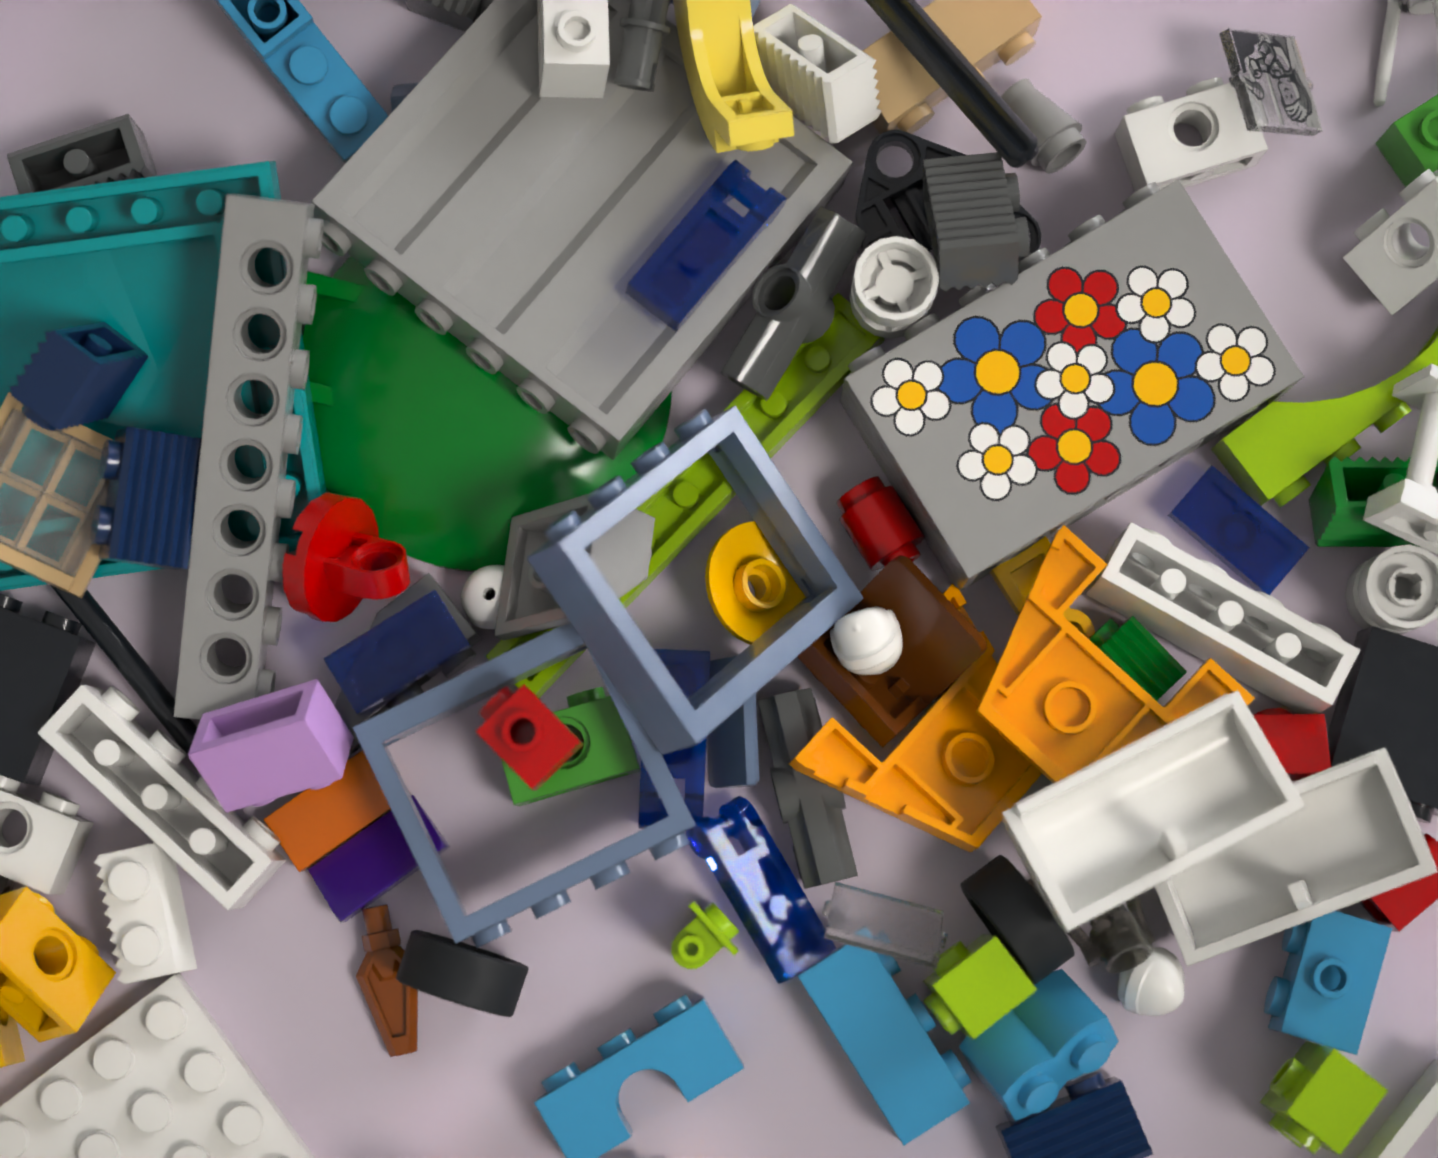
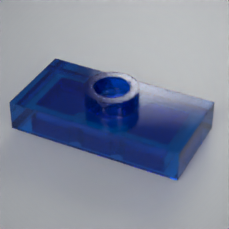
M1213 465L1203 473L1167 515L1252 588L1268 595L1273 592L1310 548Z
M433 590L323 659L358 715H362L470 648L471 645L439 593Z

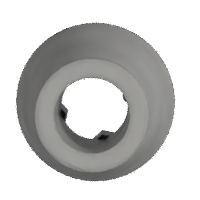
M1022 79L1016 82L1001 96L1037 137L1039 151L1030 160L1033 166L1041 165L1048 174L1057 172L1071 163L1086 146V140L1080 133L1082 124L1038 91L1029 79Z

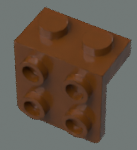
M902 555L896 556L862 589L860 593L864 598L845 614L847 615L870 607H881L894 612L900 625L903 648L898 661L892 668L877 675H859L848 671L842 666L832 647L830 630L834 628V625L797 656L812 672L814 677L830 691L882 748L987 649V642L978 630L908 557Z

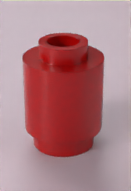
M879 476L863 481L837 500L836 504L842 512L839 521L871 571L885 567L899 555L908 557L912 562L920 557L921 553L916 546L925 539L924 534L894 487H885Z

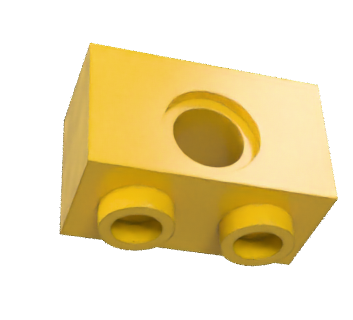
M26 886L1 894L0 1007L39 1043L77 1033L116 972L99 956L97 947L91 941L77 935L55 914L54 907L46 898L32 892ZM34 953L38 960V966L35 963Z

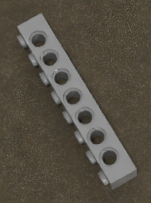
M244 194L226 195L174 717L201 720L204 713L272 693L275 689L276 672L275 670L265 669L267 647L268 645H278L282 624V607L272 606L274 581L283 582L282 564L284 554H289V544L279 543L281 518L291 519L295 502L296 481L285 479L288 453L298 454L302 437L303 417L292 414L295 389L305 390L309 371L310 353L307 350H299L302 324L312 325L316 306V285L306 284L309 258L319 259L324 229L323 219L313 218L315 205L313 203ZM265 247L278 250L286 259L287 274L278 285L262 281L255 271L256 256ZM255 314H266L272 317L279 325L280 340L274 349L259 348L251 341L248 334V325ZM247 380L262 381L271 389L274 402L270 412L257 414L250 411L244 405L241 391ZM251 445L258 448L264 454L267 462L264 476L251 478L238 470L235 464V452L239 446ZM245 510L253 514L260 526L258 539L243 541L236 538L228 526L230 512ZM236 574L247 579L253 589L252 601L246 604H236L228 600L222 591L223 577ZM230 638L239 642L246 652V663L241 666L232 667L221 662L215 652L216 641Z

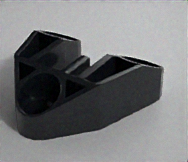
M890 130L877 136L872 141L867 152L854 224L867 234L857 251L858 259L868 246L879 239L894 236L904 237L889 211L896 207L913 239L925 247L929 253H933L923 201V160L964 156L965 154L905 131ZM890 146L905 149L913 162L911 170L898 178L883 174L876 162L879 152ZM1020 205V210L1013 212L1015 218L1026 217L1029 230L1030 254H1032L1041 245L1042 233L1038 222ZM1019 257V262L1026 257Z

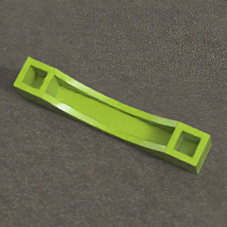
M1438 326L1415 358L1399 372L1379 384L1335 399L1306 403L1273 401L1222 438L1211 448L1212 452L1256 509L1272 498L1281 508L1311 486L1304 476L1309 470L1322 461L1327 466L1334 456L1342 462L1347 456L1350 457L1362 448L1354 437L1370 425L1374 424L1381 434L1412 411L1406 402L1392 396L1394 384L1430 364L1438 366Z

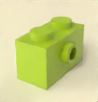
M982 934L967 947H965L961 940L930 963L935 972L923 980L931 991V994L923 1002L946 1032L949 1031L953 1035L960 1029L962 1033L975 1039L1037 989L999 939L993 935Z
M1305 1041L1295 1056L1287 1060L1275 1074L1269 1085L1268 1092L1260 1103L1275 1114L1268 1124L1297 1147H1304L1314 1155L1320 1147L1341 1155L1389 1090L1335 1048Z

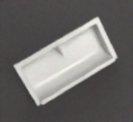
M1237 690L1230 695L1227 693L1026 797L1015 803L1014 807L1002 812V817L1011 841L1046 906L1062 930L1069 932L1304 809L1306 805Z
M1385 747L1293 782L1294 787L1306 805L1304 809L1155 886L1187 967L1438 872L1416 815Z

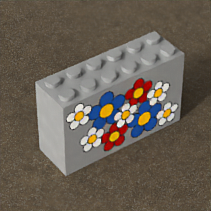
M1179 179L1161 190L1156 182L1144 186L1123 201L1122 204L1126 209L1111 220L1105 222L1101 215H1097L1068 234L1071 241L1059 251L1050 255L1047 248L1044 247L1021 260L1018 264V280L1014 284L1010 285L1005 282L995 287L991 283L986 288L978 285L958 300L961 307L943 320H940L936 313L930 314L904 331L903 335L906 340L896 348L885 353L881 346L875 347L848 365L851 373L844 379L840 403L891 486L894 487L924 534L925 541L949 580L960 592L989 575L993 568L1017 556L1046 536L1047 539L1052 537L1063 525L1066 527L1072 525L1253 416L1271 402L1279 400L1304 377Z

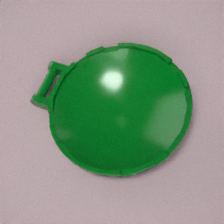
M352 256L342 264L333 277L307 271L306 284L316 285L317 295L312 325L306 324L303 343L304 350L310 353L308 375L326 488L329 493L362 499L373 510L378 525L379 538L401 544L406 549L407 556L436 567L470 572L488 565L505 566L512 517L592 493L598 487L618 475L625 482L636 473L631 462L651 447L664 441L671 412L672 391L619 455L612 460L601 450L594 454L580 446L569 434V425L550 410L547 414H542L530 407L517 393L516 389L518 386L498 371L496 374H490L480 368L466 353L467 346L447 331L445 335H441L431 330L417 316L415 312L416 306L401 294L396 292L392 296L381 291L366 276L364 272L366 267Z

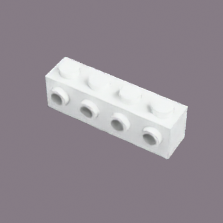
M1132 522L1113 543L1104 560L1108 565L1093 580L1086 593L1089 597L1127 618L1134 616L1146 629L1204 661L1209 658L1213 659L1230 676L1298 714H1320L1331 707L1360 652V649L1342 640L1332 629L1318 623L1309 622L1286 609L1276 598L1250 589L1229 577L1217 565L1189 555L1173 546L1166 537L1158 532L1141 528Z
M81 685L38 731V734L227 910L244 908L287 861L275 849L281 840L270 828L254 816H251L245 822L235 811L226 813L203 777L198 778L181 762L187 755L183 748L160 729H157L151 735L134 719L140 712L139 708L121 691L113 686H110L105 692L102 688Z

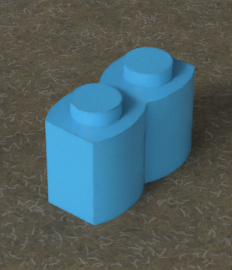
M1063 969L1053 971L1037 984H1033L1037 989L1033 994L975 1039L967 1036L959 1046L971 1070L1015 1121L1032 1113H1039L1047 1109L1055 1101L1059 1091L1067 1081L1077 1078L1084 1073H1091L1099 1069L1108 1060L1111 1051L1119 1042L1107 1016Z

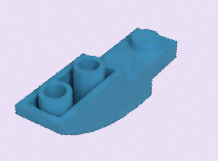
M214 0L304 116L309 118L342 161L346 163L386 120L388 114L313 22V17L299 0Z

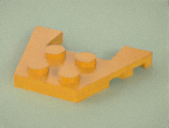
M1065 525L1053 537L976 710V713L1052 783L1077 772L1227 693L1230 695L1238 690L1247 706L1254 700V697L1213 659L1209 658L1163 707L1063 616L1064 611L1108 564Z
M951 584L942 594L974 626L963 607L967 604L960 590L954 584ZM984 631L979 633L987 642L986 651L949 685L882 762L831 717L789 763L796 771L969 853L980 847L1003 820L1002 812L1014 807V804L1022 798L1042 774L976 713L997 665L992 656L995 650Z

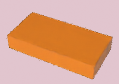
M362 750L347 760L342 779L334 781L322 789L313 790L309 788L304 790L263 820L281 840L280 845L297 870L303 872L391 811V808Z

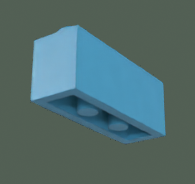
M860 933L796 975L903 1145H906L970 1104L962 1088L972 1082L951 1049L941 1055L939 1054L927 1032L936 1027V1024L917 994L915 993L905 999L895 984L892 976L899 973L901 968L884 941L879 938L870 944L865 934Z

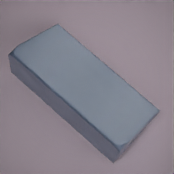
M737 656L707 662L704 668L705 683ZM756 693L707 735L709 783L713 788L756 787V783H759Z

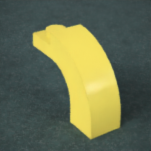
M673 0L680 48L689 87L702 127L716 153L737 149L742 151H760L772 147L776 142H779L780 138L794 136L792 110L772 90L761 65L753 30L750 0Z

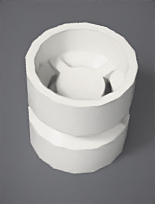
M899 236L879 239L864 250L856 263L849 297L852 313L861 327L879 337L889 339L904 337V331L929 315L939 282L937 265L929 251L915 240Z
M1409 544L1391 547L1358 565L1348 578L1345 591L1347 610L1355 623L1363 629L1374 626L1402 635L1435 620L1438 617V557L1424 548Z

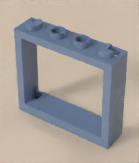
M736 406L713 417L710 416L706 409H703L690 420L677 426L674 431L679 437L678 441L669 448L662 441L631 462L632 467L636 471L633 476L624 482L620 475L590 493L586 498L592 507L580 517L575 510H572L548 526L549 529L544 532L549 541L527 557L529 563L662 755L698 744L864 598ZM709 452L805 595V598L687 699L585 551V548Z
M571 623L542 634L352 727L455 944L471 937L477 949L511 932L512 930L507 919L531 908L535 918L538 919L572 902L566 891L569 888L590 879L595 890L631 873L626 860L650 850L654 860H658L690 844L685 831L697 826L662 754ZM588 649L669 816L467 915L387 746L499 692L505 686H512Z

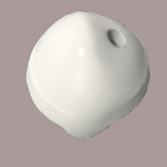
M488 565L474 571L462 588L461 605L472 624L479 628L492 630L496 628L504 573L503 565ZM494 590L495 597L488 600L490 593Z
M881 607L861 609L839 619L835 623L834 628L830 630L831 643L842 666L855 674H882L896 664L902 653V633L899 622L892 610H886Z
M1134 946L1129 948L1122 959L1117 984L1118 998L1122 1002L1124 1009L1145 1016H1162L1175 1011L1184 999L1185 983L1184 971L1178 957L1162 947Z

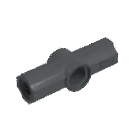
M820 207L787 263L771 267L756 282L752 292V304L757 313L722 369L721 374L753 395L767 401L801 344L817 340L830 327L835 311V306L830 296L867 234L837 213Z
M806 688L789 691L758 700L774 767L770 768L772 783L783 824L788 823L793 842L792 848L804 889L858 876L842 810L846 809L844 794L796 771L789 765L790 761L822 727L812 689Z

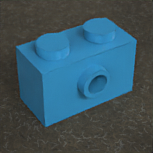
M1333 911L1286 929L1282 940V950L1289 952L1284 973L1282 977L1275 976L1272 979L1265 999L1264 1012L1271 1015L1268 1028L1357 1055L1392 928Z

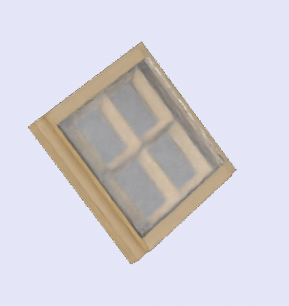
M8 392L0 408V562L82 599L101 562V559H99L101 545L91 543V524L96 506H106L107 488L110 480L100 478V459L106 439H113L80 424L78 427L64 428L62 431L59 429L56 431L46 430L30 421L21 410L24 405Z

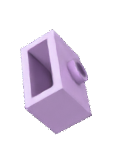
M315 679L202 714L188 756L227 813L251 805L257 807L264 806L273 802L278 797L309 788L313 790L322 789L334 781L342 779L354 737L319 680Z

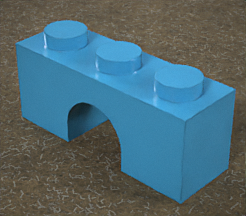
M686 994L653 1014L659 1024L658 1026L638 1038L629 1028L597 1048L603 1058L602 1060L580 1072L576 1063L573 1062L541 1082L547 1093L539 1097L534 1104L566 1158H598L631 1138L633 1130L621 1111L619 1092L622 1083L635 1072L653 1069L667 1074L676 1082L686 1101L690 1102L744 1069V1063L705 998L692 1004Z

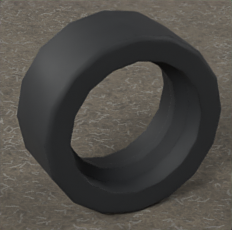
M998 855L960 884L962 892L991 935L999 939L1033 984L1040 982L1075 955L1071 942L1052 916L1050 910L1028 881L1006 857Z
M413 930L410 934L396 979L416 990L462 1006L498 1016L512 1017L529 968L518 961L482 948L476 949L475 946L464 942L455 944L451 938L426 931Z

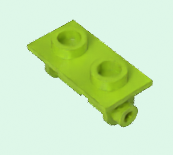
M693 901L689 907L697 917L674 938L672 943L674 960L686 969H697L707 963L724 946L733 956L737 954L739 950L731 941L739 933L735 925L714 902L703 910L696 901Z

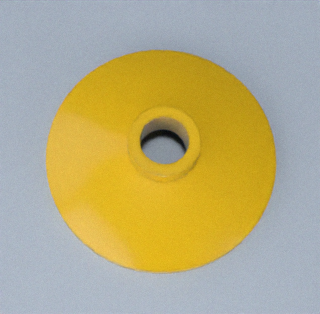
M755 521L745 522L732 527L722 534L713 545L705 570V585L709 602L721 624L733 636L751 645L805 598V595ZM748 581L754 586L755 597L749 589Z

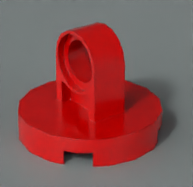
M324 493L311 500L297 517L292 529L301 531L302 535L297 544L296 555L285 553L282 564L283 589L290 607L296 612L307 614L310 618L321 622H338L350 615L363 598L373 600L387 599L400 594L409 586L410 572L406 549L399 543L379 538L378 525L373 510L362 499L334 493Z

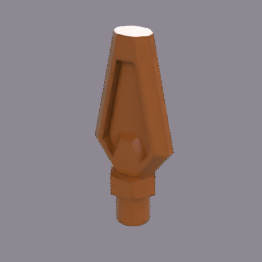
M388 904L362 909L367 935L361 937L364 952L367 953L356 974V978L389 1056L393 1057L416 1052L418 1050V990L404 985L396 979L405 952L400 946L399 929H392Z

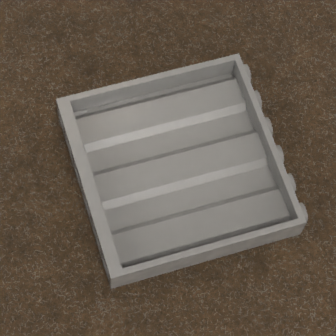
M494 0L311 201V203L315 204L313 218L323 219L322 244L338 256H344L347 252L366 267L364 269L366 276L381 291L392 296L398 292L415 305L417 316L431 330L441 335H445L447 331L467 346L466 353L480 368L490 374H496L499 371L518 386L516 389L517 393L530 407L542 414H547L550 410L569 425V434L580 446L594 454L601 450L614 460L750 298L755 284L762 274L781 261L806 231L820 207L825 208L841 189L853 161L794 116V136L780 138L779 142H776L768 149L760 151H742L737 149L716 153L705 134L693 101L683 62L677 27L667 19L665 26L670 27L671 31L669 36H663L654 82V92L638 91L613 84L625 28L620 26L621 18H628L631 0H608L610 66L603 98L539 97L537 0Z

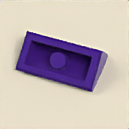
M412 795L413 802L440 855L450 848V845L416 797ZM391 810L312 866L308 871L332 912L341 923L347 922L361 912L362 909L368 907L420 868Z

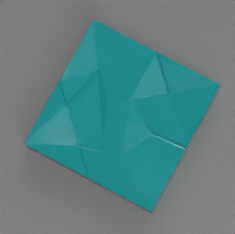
M258 162L0 197V408L8 392L11 393L10 386L18 385L16 375L25 374L24 364L32 363L31 354L39 352L38 343L46 341L45 332L105 322L146 352L148 358L109 418L99 419L98 422L94 420L93 423H84L83 426L115 440L116 431L124 427H135L202 438L226 195L244 194L281 199L276 162ZM265 247L256 256L255 271L262 281L278 285L286 277L287 262L278 250ZM255 314L248 325L249 337L257 347L269 350L274 349L278 345L281 334L280 328L272 317L266 314ZM302 330L299 350H304ZM309 375L305 390L295 389L292 414L303 417L302 437L298 454L288 453L285 479L296 481L295 502L291 519L281 518L279 543L289 544V552L297 550V544L302 535L301 531L292 529L297 517L311 500L327 493ZM247 380L244 383L241 391L244 405L250 411L257 414L270 412L274 398L268 385L259 380ZM31 429L10 472L43 486L64 443ZM242 445L237 448L235 464L238 470L251 478L264 476L267 468L264 454L258 448L251 445ZM76 449L54 492L87 507L102 479L100 478V460ZM3 483L0 489V535L14 541L36 498ZM48 504L26 547L59 562L81 519ZM245 510L230 512L228 526L236 538L243 541L258 539L260 526L253 514ZM101 560L93 578L165 568ZM0 562V591L47 585V583Z

